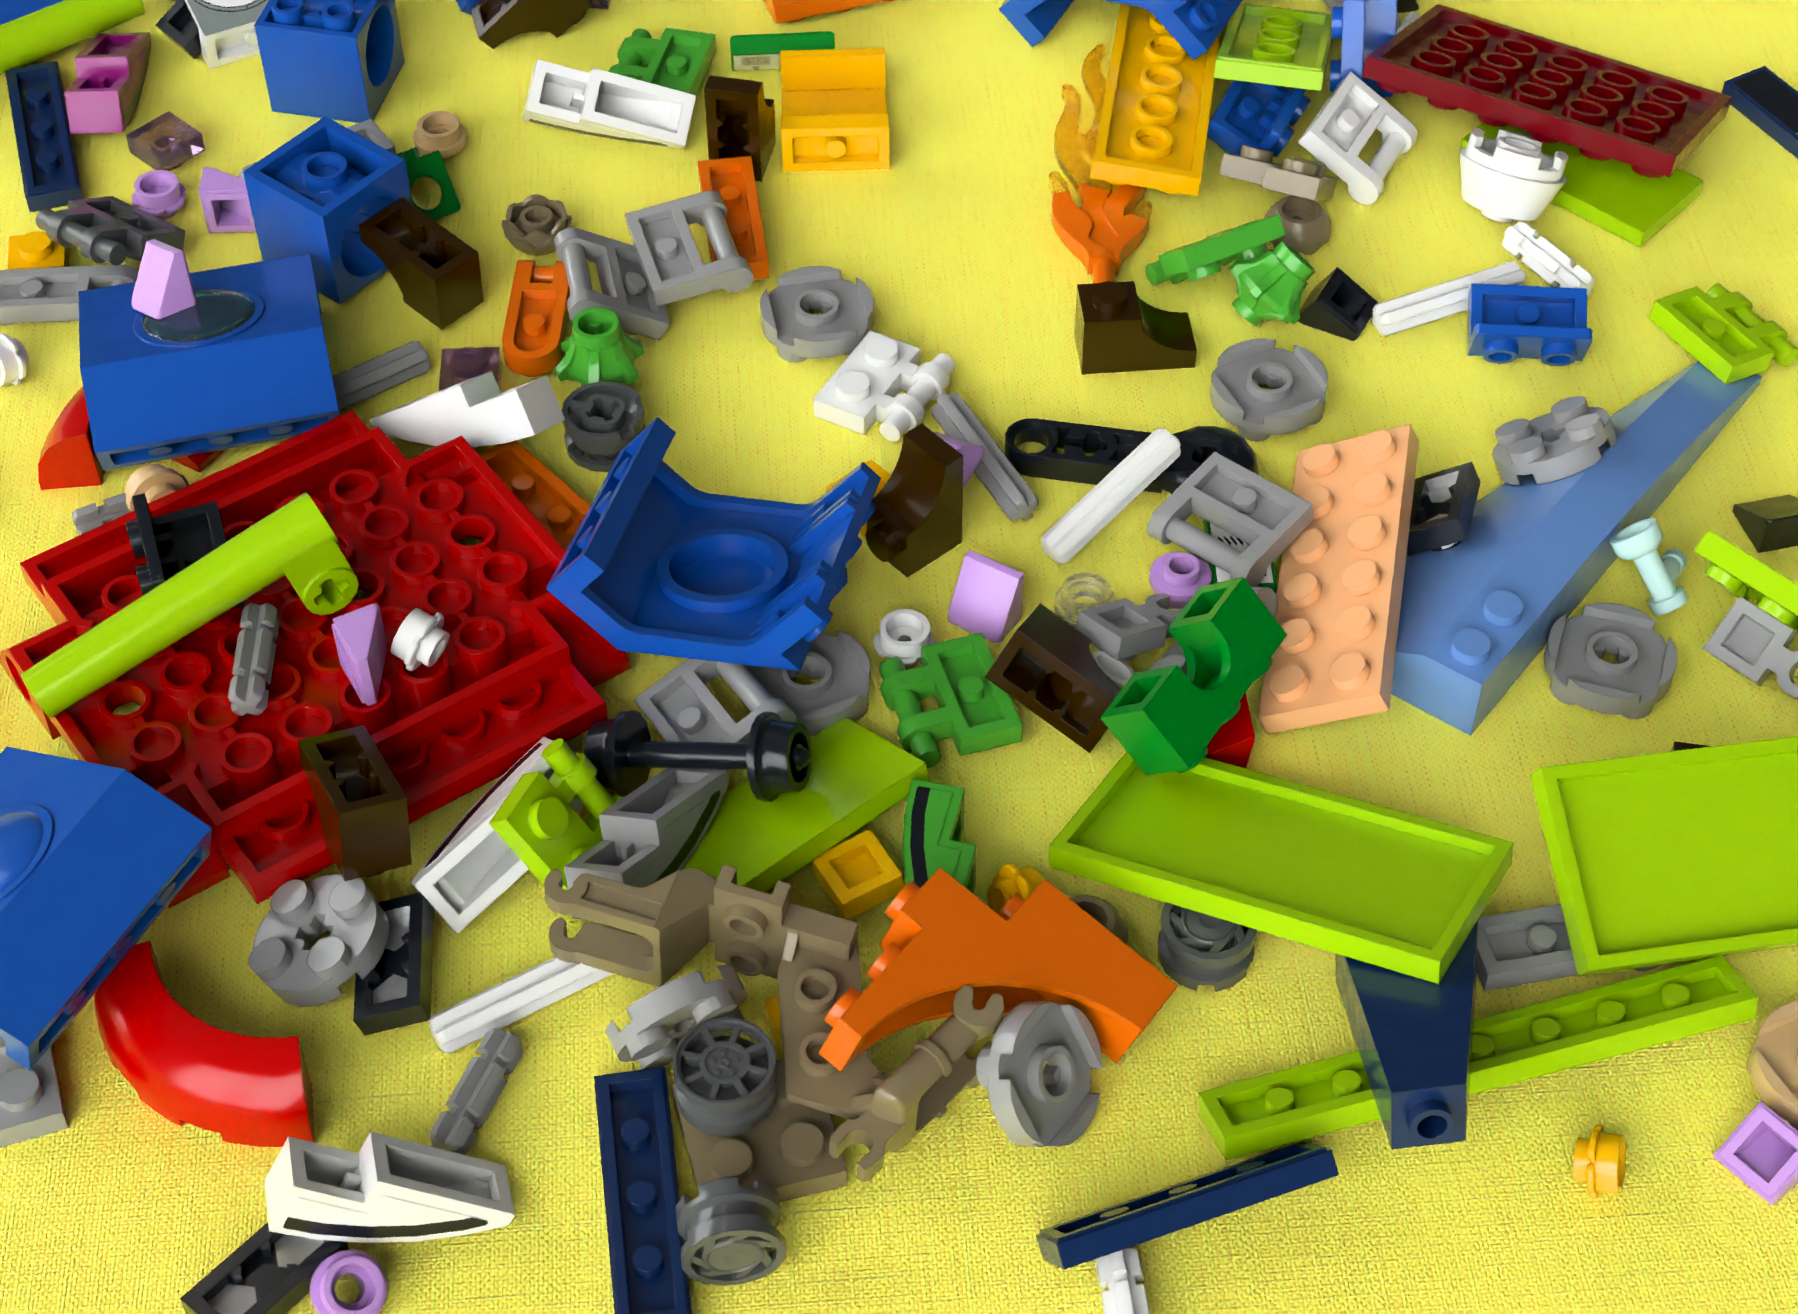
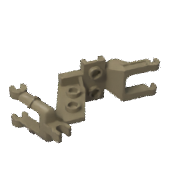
M724 864L717 879L698 868L689 867L678 870L647 887L641 888L589 873H582L573 882L572 888L564 890L562 889V873L558 869L551 870L545 878V900L551 910L558 914L574 915L601 923L586 922L574 938H568L566 921L563 918H557L550 926L549 939L551 952L561 961L582 963L593 968L660 987L709 942H714L715 961L731 965L737 973L746 976L762 974L777 979L786 1099L793 1103L849 1119L844 1121L831 1134L829 1154L837 1159L847 1146L856 1143L865 1145L870 1152L857 1163L856 1175L863 1183L870 1181L883 1168L884 1157L888 1152H897L909 1143L933 1118H941L947 1111L946 1105L965 1086H980L976 1076L977 1058H967L966 1051L978 1039L991 1036L996 1032L1003 1019L1004 1001L1000 994H992L986 1003V1007L977 1010L972 1006L974 990L970 985H963L956 992L952 1015L927 1039L921 1038L912 1050L914 1052L892 1074L882 1073L869 1059L868 1049L859 1054L841 1072L819 1054L820 1049L833 1029L824 1021L829 1011L850 987L853 986L861 994L863 993L858 948V922L791 903V884L778 880L772 895L737 885V868Z

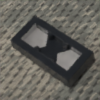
M1472 462L1415 478L1407 546L1408 556L1428 550H1448L1467 539L1481 483Z
M420 892L379 902V905L386 912L390 923L388 941L374 969L364 979L357 973L355 976L353 1021L364 1035L429 1021L431 1018L434 909Z
M267 1222L183 1295L180 1300L186 1314H286L310 1293L311 1278L318 1265L332 1254L349 1250L348 1243L270 1232Z

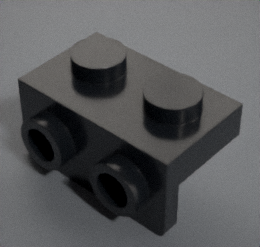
M145 493L132 496L137 520L125 522L136 560L146 557L147 564L135 567L142 595L227 542L216 501L153 517ZM241 602L231 609L244 606L243 602Z

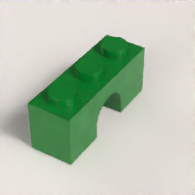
M1244 577L1199 587L1167 629L1183 650L1187 664V675L1183 673L1178 665L1134 673L1100 717L1145 775L1173 771L1183 773L1197 766L1206 757L1209 750L1207 745L1221 725L1231 720L1240 710V699L1253 681L1263 676L1272 666V655L1287 634Z

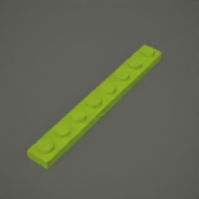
M1720 955L1476 1019L1473 1025L1469 1095L1756 1019L1758 996L1728 961ZM1359 1050L1198 1092L1199 1115L1225 1160L1381 1119Z

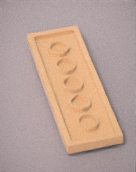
M1411 424L1388 430H1377L1367 435L1330 444H1320L1310 449L1298 451L1292 493L1313 504L1314 520L1282 554L1276 594L1278 609L1275 619L1287 636L1272 655V666L1264 674L1258 719L1268 734L1389 711L1419 440Z

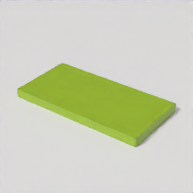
M1798 736L1545 766L1530 774L1578 977L1708 959L1720 955L1730 956L1798 946Z
M1126 751L1050 843L1049 867L1439 984L1512 865L1514 842L1206 757L1197 766L1183 773L1173 771L1145 775Z

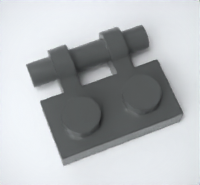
M114 196L69 200L68 209L55 212L49 208H44L36 216L37 227L46 231L50 240L63 247L74 245L79 248L84 257L96 263L109 262L113 265H120L124 262L126 256L142 261L146 242L152 239L182 251L184 248L185 230Z

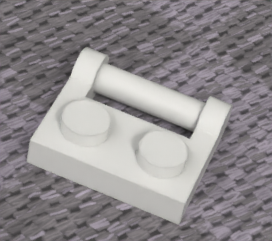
M1350 71L1338 84L1298 143L1348 184L1349 195L1354 201L1363 205H1371L1376 202L1384 189V178L1399 155L1410 150L1417 139L1418 132L1412 122ZM1375 129L1382 133L1383 143L1367 165L1358 157V154Z

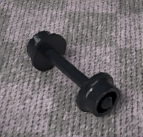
M624 710L618 713L615 719H599L593 722L588 730L584 746V755L597 769L595 778L604 788L614 789L617 795L625 797L646 783L650 768L747 770L749 784L755 797L763 802H772L778 798L780 793L800 792L806 787L812 769L813 757L810 734L806 726L799 722L782 721L779 715L774 712H763L757 715L751 726L747 743L651 741L648 725L642 714L635 710Z

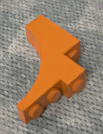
M940 867L921 888L913 881H910L886 910L885 914L893 920V923L879 945L884 949L883 953L874 962L866 975L873 982L862 994L853 986L850 987L832 1007L824 1021L833 1029L820 1049L819 1054L841 1072L859 1054L878 1041L902 1029L926 1021L950 1017L956 992L963 985H970L974 990L972 1006L977 1010L986 1007V1003L992 994H1000L1004 1001L1003 1017L1021 1002L1028 1000L1053 1001L1060 1005H1072L1080 1009L1095 1030L1101 1053L1117 1064L1154 1019L1178 985L1046 879L1041 882L1027 899H1024L1016 892L1001 910L996 913Z

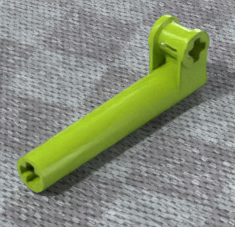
M64 0L0 25V75L5 74L7 70L29 64L144 15L145 7L143 1Z
M305 492L21 673V677L49 718H53L283 576L287 577L306 608L313 614L318 615L333 614L348 605L357 593L358 579L338 547L337 542L339 541L311 497Z

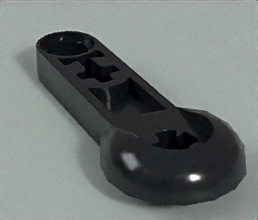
M1036 418L1022 419L1009 426L1005 433V455L1020 475L1097 485L1151 433ZM1196 426L1172 434L1181 443L1180 456L1143 491L1162 493V489L1173 493L1214 452L1259 475L1257 457L1246 440L1232 430L1218 426ZM1024 442H1037L1044 445L1046 449L1038 453H1027L1018 449L1017 446ZM1058 448L1064 449V454L1058 453ZM1094 453L1095 456H1086L1085 454Z

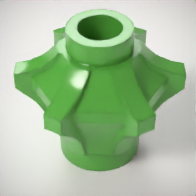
M1281 241L1274 250H1269L1260 257L1251 260L1235 261L1229 267L1236 279V293L1238 295L1232 306L1252 325L1257 327L1263 319L1265 321L1281 320L1287 324L1289 322L1295 324L1300 319L1301 296L1308 284L1307 280L1315 273V269L1289 244Z
M594 307L579 312L572 321V335L561 343V350L566 354L555 367L556 376L559 381L571 380L583 385L599 381L629 383L633 385L639 379V372L634 367V361L644 354L640 341L628 337L624 333L622 326L619 324L618 316L609 309Z

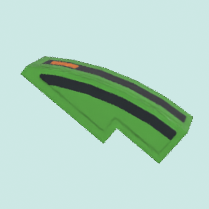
M912 779L903 828L902 871L904 887L910 881H913L921 888L941 867L970 892L974 893L976 884V845L961 842L964 831L965 788Z

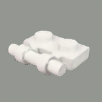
M870 330L813 398L814 416L865 435L875 421L882 423L879 429L883 437L889 441H898L905 432L917 427L925 415L924 407L930 400H937L936 397L944 393L950 383L949 376L956 367L955 361L949 355L939 353L932 362H926L920 366V348ZM900 390L907 392L906 394H898Z

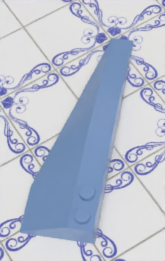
M1697 360L1610 416L1617 436V442L1613 448L1607 442L1599 447L1602 459L1572 476L1544 484H1536L1533 474L1517 475L1520 485L1505 483L1476 501L1466 540H1463L1456 547L1444 551L1428 550L1411 556L1407 554L1391 694L1471 736L1547 644L1550 630L1557 619L1566 613L1567 619L1617 559L1618 556L1609 542L1610 538L1621 529L1640 520L1648 519L1654 514L1760 385L1762 376L1755 374L1725 384Z

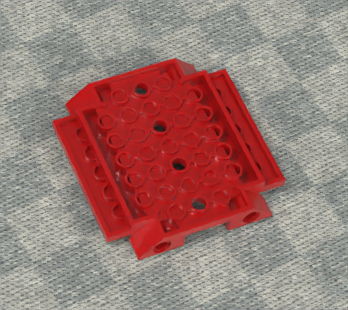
M352 410L149 503L152 516L155 517L216 501L228 541L307 492L339 541L337 542L338 547L357 576L358 590L373 593V595L362 600H352L343 609L333 614H313L306 608L287 577L283 576L244 600V606L226 611L53 718H49L24 683L21 673L143 596L135 567L147 564L146 557L136 560L125 522L137 520L135 510L20 563L26 582L57 625L0 651V664L53 740L62 736L78 760L125 769L212 827L210 855L168 904V908L229 878V870L222 856L257 904L272 897L282 884L294 879L304 880L335 863L324 844L323 829L315 798L300 763L298 740L364 725L407 797L408 820L410 824L500 777L542 737L553 741L562 738L566 742L589 730L593 722L599 719H608L606 702L595 691L594 687L630 669L626 652L616 649L546 590L566 551L462 436L407 460L379 427L369 430ZM471 536L478 540H484L476 545L467 546L459 544V542ZM267 602L276 607V616L280 620L278 637L273 641L276 644L271 683L266 688L269 691L267 708L258 716L249 713L239 716L232 712V703L228 699L230 681L236 676L232 674L234 655L231 654L236 650L238 634L243 629L240 627L242 610L250 603L261 606ZM377 603L380 607L384 625L387 653L377 703L367 706L366 703L361 702L340 665L331 624H334L333 618ZM415 608H419L432 616L437 612L441 613L444 616L442 629L450 635L442 655L431 667L421 664L413 671L407 670L404 660L391 654L390 651L392 641L399 627ZM133 702L141 706L135 712L127 715L113 714L116 708L126 703Z

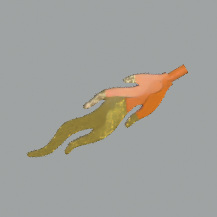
M1103 44L1097 45L1084 59L1081 71V80L1095 112L1091 128L1086 135L1080 131L1081 96L1072 85L1064 84L1062 86V99L1065 107L1056 125L1053 138L1055 159L1063 174L1078 193L1082 207L1076 206L1071 199L1068 183L1059 172L1054 171L1050 173L1048 184L1052 194V225L1062 243L1082 262L1087 273L1093 274V283L1115 282V275H1118L1119 268L1123 262L1137 249L1145 238L1152 216V204L1148 201H1142L1135 209L1144 197L1147 188L1133 185H1114L1104 180L1090 178L1107 80L1100 72V64L1106 47Z

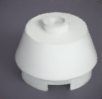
M1474 128L1467 147L1460 149L1462 199L1480 209L1483 216L1495 221L1512 223L1513 219L1523 221L1537 220L1567 181L1563 173L1569 158L1564 151H1556L1554 158L1541 152L1543 142L1534 140L1527 135L1499 129L1495 140L1484 138L1485 131L1480 128Z

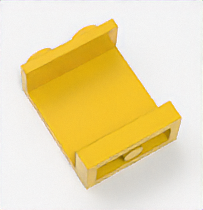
M885 48L780 51L783 172L890 169Z

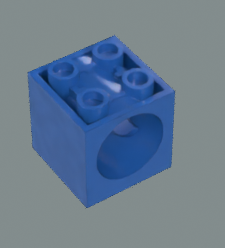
M269 0L254 24L272 112L324 118L326 116L332 120L361 123L369 119L374 121L405 63L395 0Z
M325 116L243 171L262 260L267 261L310 253L317 291L339 305L388 270L378 256L361 242L359 224L401 197L412 204L405 159Z

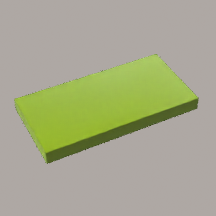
M1240 3L1231 16L1215 62L1214 78L1321 91L1333 39H1331L1332 14Z
M1481 123L1476 127L1485 131L1484 138L1496 140L1499 129L1529 136L1527 130L1512 125L1497 127ZM1471 132L1462 138L1460 149L1467 147ZM1561 141L1554 144L1543 143L1541 147L1542 153L1553 158L1556 151H1564L1569 157L1563 173L1567 181L1551 202L1638 247L1644 245L1700 196L1704 182L1679 168L1670 177H1646L1634 172L1631 169V164L1612 158L1606 161L1591 159L1582 155L1579 152V147Z
M846 717L810 738L813 756L812 769L809 781L802 791L780 793L778 798L772 802H763L755 797L747 779L725 793L700 844L683 869L689 867L698 868L717 879L723 864L737 868V885L767 892L776 886L778 880H785L908 797L912 779L929 782L930 777L926 762Z

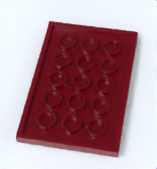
M1441 4L1434 6L1366 57L1362 74L1363 77L1378 81V86L1385 91L1396 94L1411 92L1427 97V102L1436 108L1444 110L1460 108L1478 114V120L1485 124L1497 127L1512 125L1527 130L1528 135L1539 142L1554 144L1561 141L1579 147V152L1588 158L1601 161L1612 158L1631 164V169L1634 172L1651 178L1670 177L1726 117L1732 100V96Z

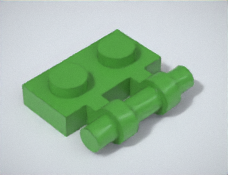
M665 28L659 40L652 39L650 33L645 29H636L631 36L623 40L617 53L619 62L611 66L608 72L697 96L716 53L715 34Z
M1276 214L1254 220L1235 228L1212 234L1200 241L1166 251L1158 256V261L1146 265L1147 278L1154 286L1169 280L1174 284L1187 279L1191 282L1220 272V267L1234 261L1251 260L1260 257L1268 251L1267 242L1286 236L1280 215Z
M982 632L921 646V667L906 670L902 660L896 657L886 659L879 665V672L883 680L880 691L887 708L895 711L900 722L897 733L905 751L926 762L927 768L935 766L941 760V754L937 746L939 740L952 738L960 756L1022 742V722L1010 695L985 678L995 662ZM935 696L939 708L923 712L919 703L921 698Z

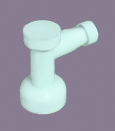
M1648 518L1621 529L1610 538L1609 542L1619 558L1634 561L1652 596L1648 601V605L1655 616H1659L1678 609L1688 601L1684 588L1682 586H1675L1679 575L1687 564V559L1677 549L1667 550L1660 557L1656 548L1661 544L1663 534L1656 519Z

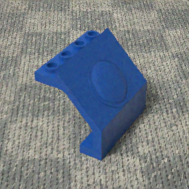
M657 417L619 452L549 581L546 590L619 651L801 671L812 641L826 628L833 616V612L828 608L832 599L839 593L847 581L848 576L843 572L846 563L855 555L862 544L858 534L861 527L870 519L876 509L872 499L881 477L862 462L822 497L808 504L785 503L702 492L691 486L662 460L676 432Z
M6 747L0 753V1038L5 1040L6 1055L29 1071H31L210 855L212 827L125 769L12 747Z

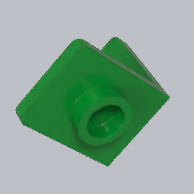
M418 147L396 154L405 159L410 193L414 182L422 177L433 179L441 189V200L435 208H420L412 199L413 206L433 220L460 210L461 205L439 150L422 157Z

